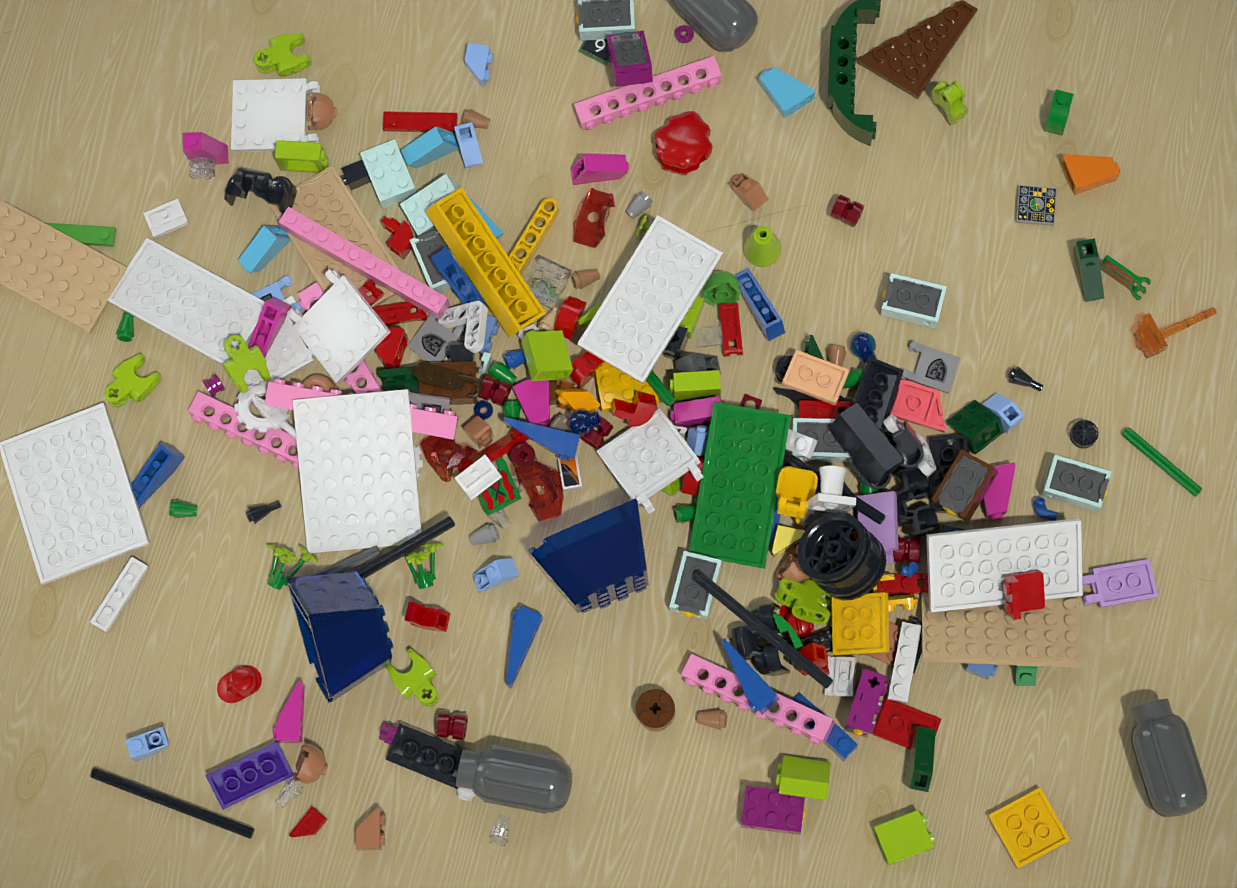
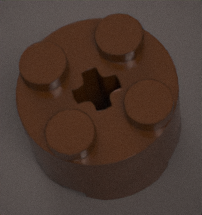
M651 689L643 692L636 702L637 719L647 730L662 731L666 729L675 718V704L670 694L660 689ZM654 706H658V709L661 711L653 714L651 709H654Z

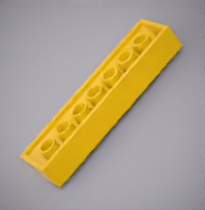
M462 187L436 202L425 211L509 338L546 314Z

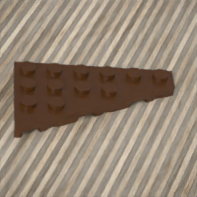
M960 0L952 7L944 9L938 15L924 20L918 26L908 29L902 35L896 36L883 43L882 46L872 49L866 55L860 56L857 59V63L919 99L978 9L964 0Z

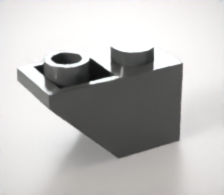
M689 354L675 361L677 373L720 370L717 356Z

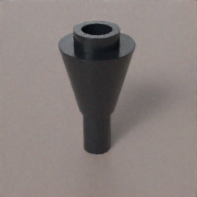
M1019 366L1016 369L1012 368L1008 375L1009 383L1031 387L1038 391H1041L1043 388V384L1033 380Z
M278 500L268 505L247 507L248 511L245 512L249 522L253 521L256 524L270 514L271 511L281 508V504Z

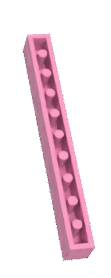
M290 207L286 209L278 222L281 229L369 280H373L376 284L439 320L450 305L448 297Z
M274 379V382H268L265 405L294 410L293 400L339 396L342 395V391L331 389L330 392H325L323 387L312 386L309 389L304 388L302 383L293 382V385H287L285 380ZM410 404L413 432L455 439L459 416H455V412L444 410V413H438L436 408L425 406V410L417 409L418 405Z

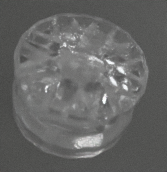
M195 157L189 160L191 168L189 176L191 178L207 180L212 179V175L215 177L214 159Z

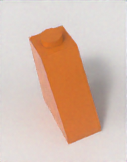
M1065 154L1061 159V164L1074 195L1117 181L1120 173V167L1117 162H1114L1112 157Z

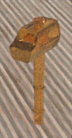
M1212 307L1206 311L1203 310L1193 317L1184 319L1162 330L1158 329L1150 313L1143 315L1138 321V329L1133 334L1136 339L1135 345L1138 350H1142L1146 359L1165 351L1168 347L1165 338L1217 314L1216 309Z

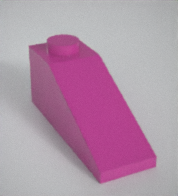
M275 297L266 300L248 348L257 345L265 358L285 322L291 305Z
M302 682L297 683L277 719V726L273 727V737L276 738L278 743H302L305 685Z

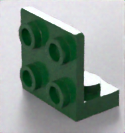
M414 366L378 370L379 378L383 383V391L409 389L410 392L419 394L418 379L408 370V368Z
M973 400L947 420V424L967 439L970 451L975 455L1004 433L1000 417L976 400Z

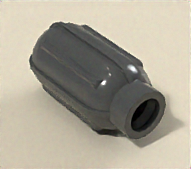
M672 0L677 10L714 47L721 51L731 52L742 47L755 33L758 16L753 6L747 0Z
M1160 699L1132 708L1136 725L1132 730L1131 743L1152 809L1162 817H1176L1189 814L1202 807L1207 799V786L1190 731L1185 721L1180 716L1172 713L1168 699Z
M499 745L485 748L481 752L463 749L457 773L456 787L471 789L474 794L486 803L543 814L554 813L561 810L568 802L572 788V770L563 760L552 755Z

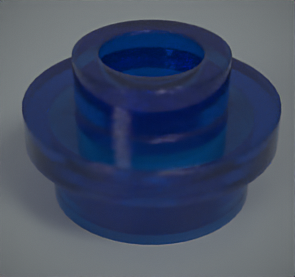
M480 401L475 405L474 413L483 420H487L493 414V407L487 401ZM482 408L487 409L485 414L480 412Z

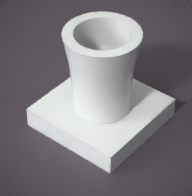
M839 466L820 467L821 493L808 500L806 509L846 513L856 506V498L842 496L846 469Z

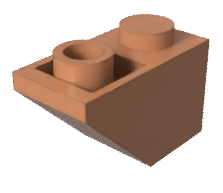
M744 173L737 174L727 183L741 201L753 211L769 200L759 182Z
M478 415L463 427L465 433L479 449L482 446H488L493 441L494 435L491 427Z
M376 808L356 828L355 849L358 851L382 850V845H385V833H382V825L386 824L385 813L382 814L380 808Z

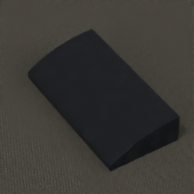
M961 434L929 437V448L936 466V470L930 474L931 505L936 513L947 512L932 501L934 494L961 449L970 454L967 439Z
M401 722L397 728V733L394 736L386 760L458 789L456 787V780L463 749H471Z

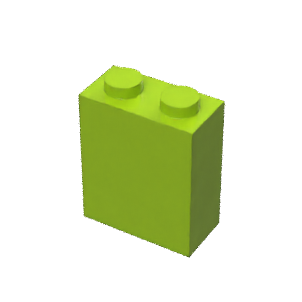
M533 330L527 332L521 343L531 380L568 379L573 368L562 330L540 332Z
M720 370L673 373L674 379H670L671 394L675 396V402L719 396L721 399Z
M784 756L783 763L778 764L776 785L780 786L779 794L827 800L831 762Z
M919 810L873 828L888 866L934 848L935 839L931 832L928 833L925 825H928L924 813L920 814Z

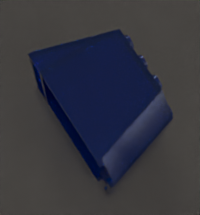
M636 498L548 536L542 540L543 545L537 549L535 547L529 549L533 562L577 613H586L598 607L601 609L611 605L612 601L617 599L622 601L629 597L628 594L635 591L640 593L646 590V586L649 585L638 501Z
M358 572L300 576L286 579L308 662L315 666L318 678H315L328 703L335 701L391 664L393 657L391 649L394 647L391 638L387 636V633L390 631L387 622L383 620V616H385L382 604L379 605L376 595L373 596L371 587L367 586L365 578H361Z

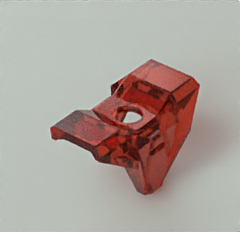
M591 188L581 201L583 204L580 213L573 223V242L596 248L606 236L605 223L610 214V208L615 207L612 193L608 194ZM590 213H597L599 219L596 222L589 221L588 216Z
M431 435L420 444L426 461L444 482L451 481L453 469L461 466L471 456L478 455V450L468 445L461 446L455 443V439ZM450 450L452 453L445 454L444 452Z
M537 461L530 465L516 467L514 471L518 483L525 487L531 500L529 507L538 522L560 516L564 498L560 472ZM536 486H542L545 493L539 495Z

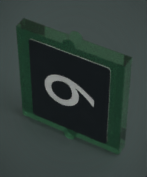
M607 39L584 40L578 50L579 53L607 66L610 60Z

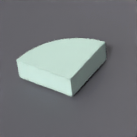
M483 353L481 358L483 362L479 368V374L486 376L493 360L490 353Z

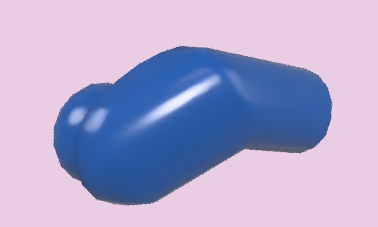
M1037 497L1033 502L1036 514L1040 518L1056 521L1058 512L1048 510L1045 505V499Z
M910 562L909 566H902L901 575L912 577L918 571V564Z

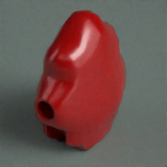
M688 111L681 115L670 117L667 126L657 130L654 137V144L657 148V160L662 164L663 169L681 175H687L698 170L700 163L710 157L713 145L709 140L711 133L709 125L695 111Z

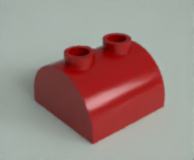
M392 327L388 328L391 332L375 348V353L378 354L385 369L400 367L409 341L405 329Z

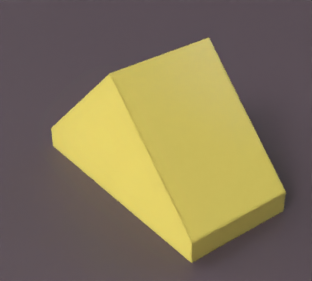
M778 525L772 549L773 558L795 546L801 540L805 531Z

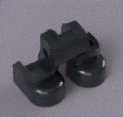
M241 167L230 178L225 190L224 200L230 206H233L236 197L246 199L250 191L257 197L264 199L268 204L279 206L280 212L284 214L288 207H293L297 190L289 178L284 176L272 178L270 173Z
M904 421V429L896 435L889 431H886L885 434L890 443L905 460L900 465L910 468L917 466L922 461L924 450L915 431ZM850 458V465L870 488L881 489L890 483L891 473L875 486L854 459Z
M918 466L899 470L894 475L899 480L902 488L901 491L896 492L898 528L911 524L913 532L909 536L912 538L927 537L928 534L940 533L939 520L932 505H925L916 510H908L907 502L913 499L920 500L931 496L927 476Z
M775 603L764 604L750 611L774 632L780 633L773 618V611L781 609L779 605ZM749 625L731 629L732 637L730 641H733V648L745 661L755 659L760 674L776 676L790 673V670L782 666L778 649L771 643L759 646L758 637H761V635Z

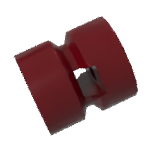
M840 194L830 216L839 221L844 219L846 224L855 227L865 205L857 201L851 202L850 198Z
M487 374L482 381L483 388L478 397L486 401L491 399L493 404L503 407L504 402L508 400L511 393L512 384L505 381L498 382L497 378Z
M593 413L587 422L588 427H584L581 430L579 438L598 450L605 441L603 437L608 436L614 427L609 421Z
M520 443L513 447L511 459L514 468L520 473L533 471L537 465L534 448L527 443Z
M898 537V550H893L894 562L907 560L908 563H920L921 538L910 537L908 540H905L904 537Z
M440 711L437 720L436 736L448 738L451 735L453 739L464 740L467 731L468 715L456 714L452 716L449 712Z

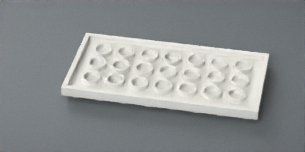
M657 215L582 335L578 346L644 384L719 263L723 253Z
M146 238L108 299L109 303L132 314L134 317L221 365L229 360L223 347L224 340L229 336L239 335L247 345L252 338L265 303L263 300L149 238ZM232 341L231 348H236L238 342Z
M1077 518L928 534L929 611L939 612L1005 604L1004 576L1032 571H1041L1044 575L1045 600L1083 596L1081 520Z

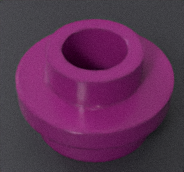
M682 25L677 28L676 39L679 42L689 43L692 41L694 31L690 26ZM684 31L688 32L686 36L682 35L681 33Z

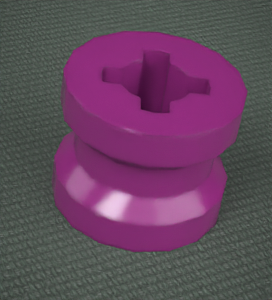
M216 374L212 375L210 380L203 381L212 397H215L217 392L226 390Z

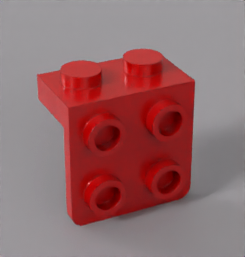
M1041 571L1004 576L1005 612L1013 620L1021 619V612L1039 610L1045 607L1044 575Z

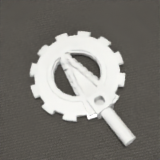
M260 382L259 385L255 386L251 384L248 386L249 391L243 394L240 392L237 397L239 400L238 404H235L234 407L235 412L239 414L236 417L240 424L243 422L246 425L245 428L251 431L253 429L259 430V433L267 432V430L272 428L273 430H281L283 428L296 439V430L287 421L290 417L288 412L292 409L265 405V400L259 398L260 396H266L268 382ZM251 402L263 418H257L252 415L249 410Z

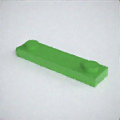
M45 223L85 245L114 247L115 227Z

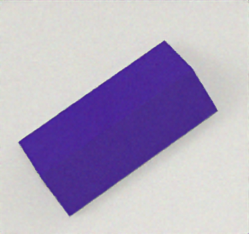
M276 741L205 776L222 810L293 777V771L281 746Z

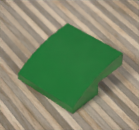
M777 613L773 614L780 633L785 634L789 632L795 649L798 650L804 647L794 628Z

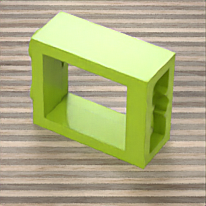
M276 141L275 160L281 171L320 173L329 165V156H326V150L323 149L321 143Z

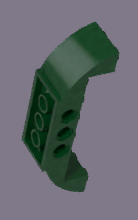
M881 0L854 1L840 15L835 26L831 25L827 109H831L835 120L849 136L868 146H871V141L875 140L877 122L873 121V115L854 114L857 24H875L876 18H879Z

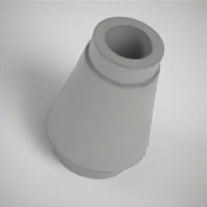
M643 191L640 194L637 193L626 213L634 219L651 207L650 204L653 201Z
M488 524L469 535L472 545L475 546L496 542V539H499V533L495 524Z

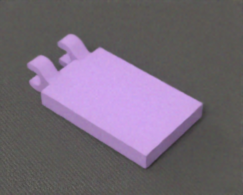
M890 491L857 496L885 514L886 518L882 524L874 522L859 511L858 520L882 543L886 552V564H894L893 550H898L897 493Z
M1150 559L1095 568L1091 570L1092 575L1082 576V587L1092 585L1094 593L1083 598L1084 606L1099 603L1100 608L1158 597Z

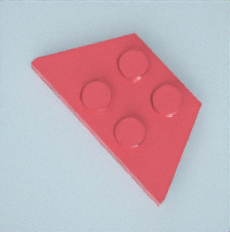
M902 379L890 415L892 414L900 420L945 433L946 430L939 390Z

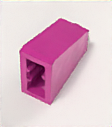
M203 132L183 133V151L191 166L229 164L228 145Z
M583 154L571 166L573 185L621 179L629 170L626 155Z
M530 378L513 386L514 393L528 422L548 427V424H550L549 380L532 381Z
M720 396L674 404V410H671V421H675V426L680 427L709 426L711 424L714 402L720 403Z
M1015 462L995 466L998 474L982 499L986 519L999 520L1003 518V515H1006L1015 473Z

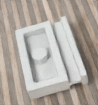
M178 199L143 213L154 239L189 224Z
M484 455L456 476L455 479L472 500L502 476L487 456Z
M828 656L830 673L828 676L833 679V682L827 689L825 688L824 695L854 698L857 658Z

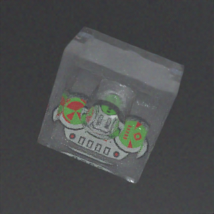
M538 254L530 262L524 281L538 302L552 309L560 299L572 270Z

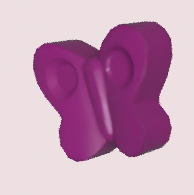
M383 722L379 732V740L391 744L393 737L397 733V727L390 725L388 722Z

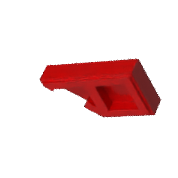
M311 807L289 836L295 838L316 835L328 819Z

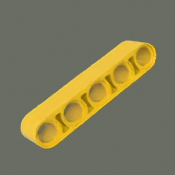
M547 198L541 203L509 255L510 260L521 276L558 217V204L552 198ZM549 206H552V207L555 208V209H554L553 211H551V212H547V211L545 210V209H546L547 207H549ZM538 222L545 223L543 227L536 226ZM530 237L536 239L533 243L526 241ZM519 253L526 254L523 259L517 258Z

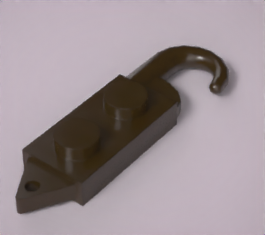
M423 362L422 365L408 368L418 379L417 381L423 384L455 392L459 391L465 382L471 383L477 387V390L474 394L467 395V398L470 399L477 398L482 392V382L474 376Z

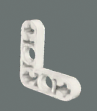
M474 301L448 308L442 318L438 319V322L445 328L467 324L465 347L472 353H477L483 348L488 308L482 302ZM465 311L464 316L459 318L461 313ZM479 323L478 328L473 331L474 326Z
M892 414L883 421L886 428L894 435L904 429L903 422ZM915 432L924 450V457L917 466L926 476H929L936 470V466L928 443L921 435Z

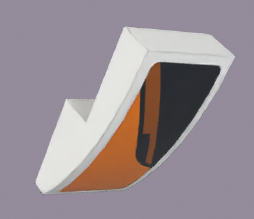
M577 454L575 458H570L569 461L558 459L563 491L582 488Z

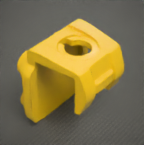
M791 466L780 470L776 488V495L779 497L777 514L801 519L805 518L808 509H806L807 502L815 496L818 477L813 471Z
M883 573L880 581L893 580L894 574ZM877 585L873 588V593H878ZM913 594L889 596L888 611H895L897 604H901L903 610L914 609L918 597L913 596Z

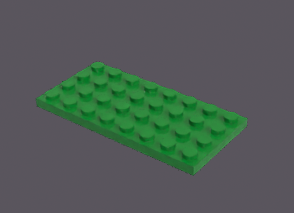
M714 402L702 471L704 477L700 483L689 552L719 559L724 562L765 569L777 502L776 488L779 473L783 467L791 415Z

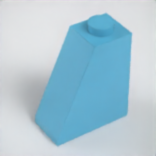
M775 67L771 70H765L759 77V85L783 118H786L815 99L814 89Z
M434 127L404 147L401 152L407 166L419 168L460 149V146L453 132Z
M263 226L238 261L247 272H260L291 239L280 226Z

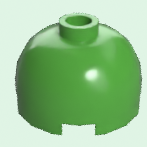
M726 271L712 273L703 287L704 300L712 306H715V304L736 303L741 294L738 279L734 274Z

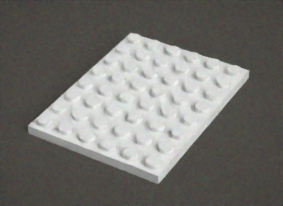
M409 389L293 400L306 544L309 553L401 545L420 534L422 526Z
M101 403L0 442L2 460L41 584L50 583L150 544L106 404Z

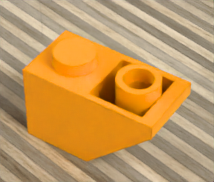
M556 389L554 391L559 396L557 400L563 406L567 405L571 409L569 413L576 420L580 418L586 421L601 405L589 391L584 389Z

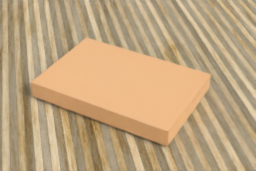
M796 350L782 381V386L836 405L850 370Z

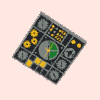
M1019 185L1016 223L1054 226L1057 188Z

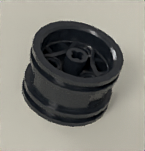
M844 512L829 513L815 520L803 533L797 551L799 565L805 574L815 581L828 595L843 601L854 600L869 593L882 578L887 561L882 543L856 517Z

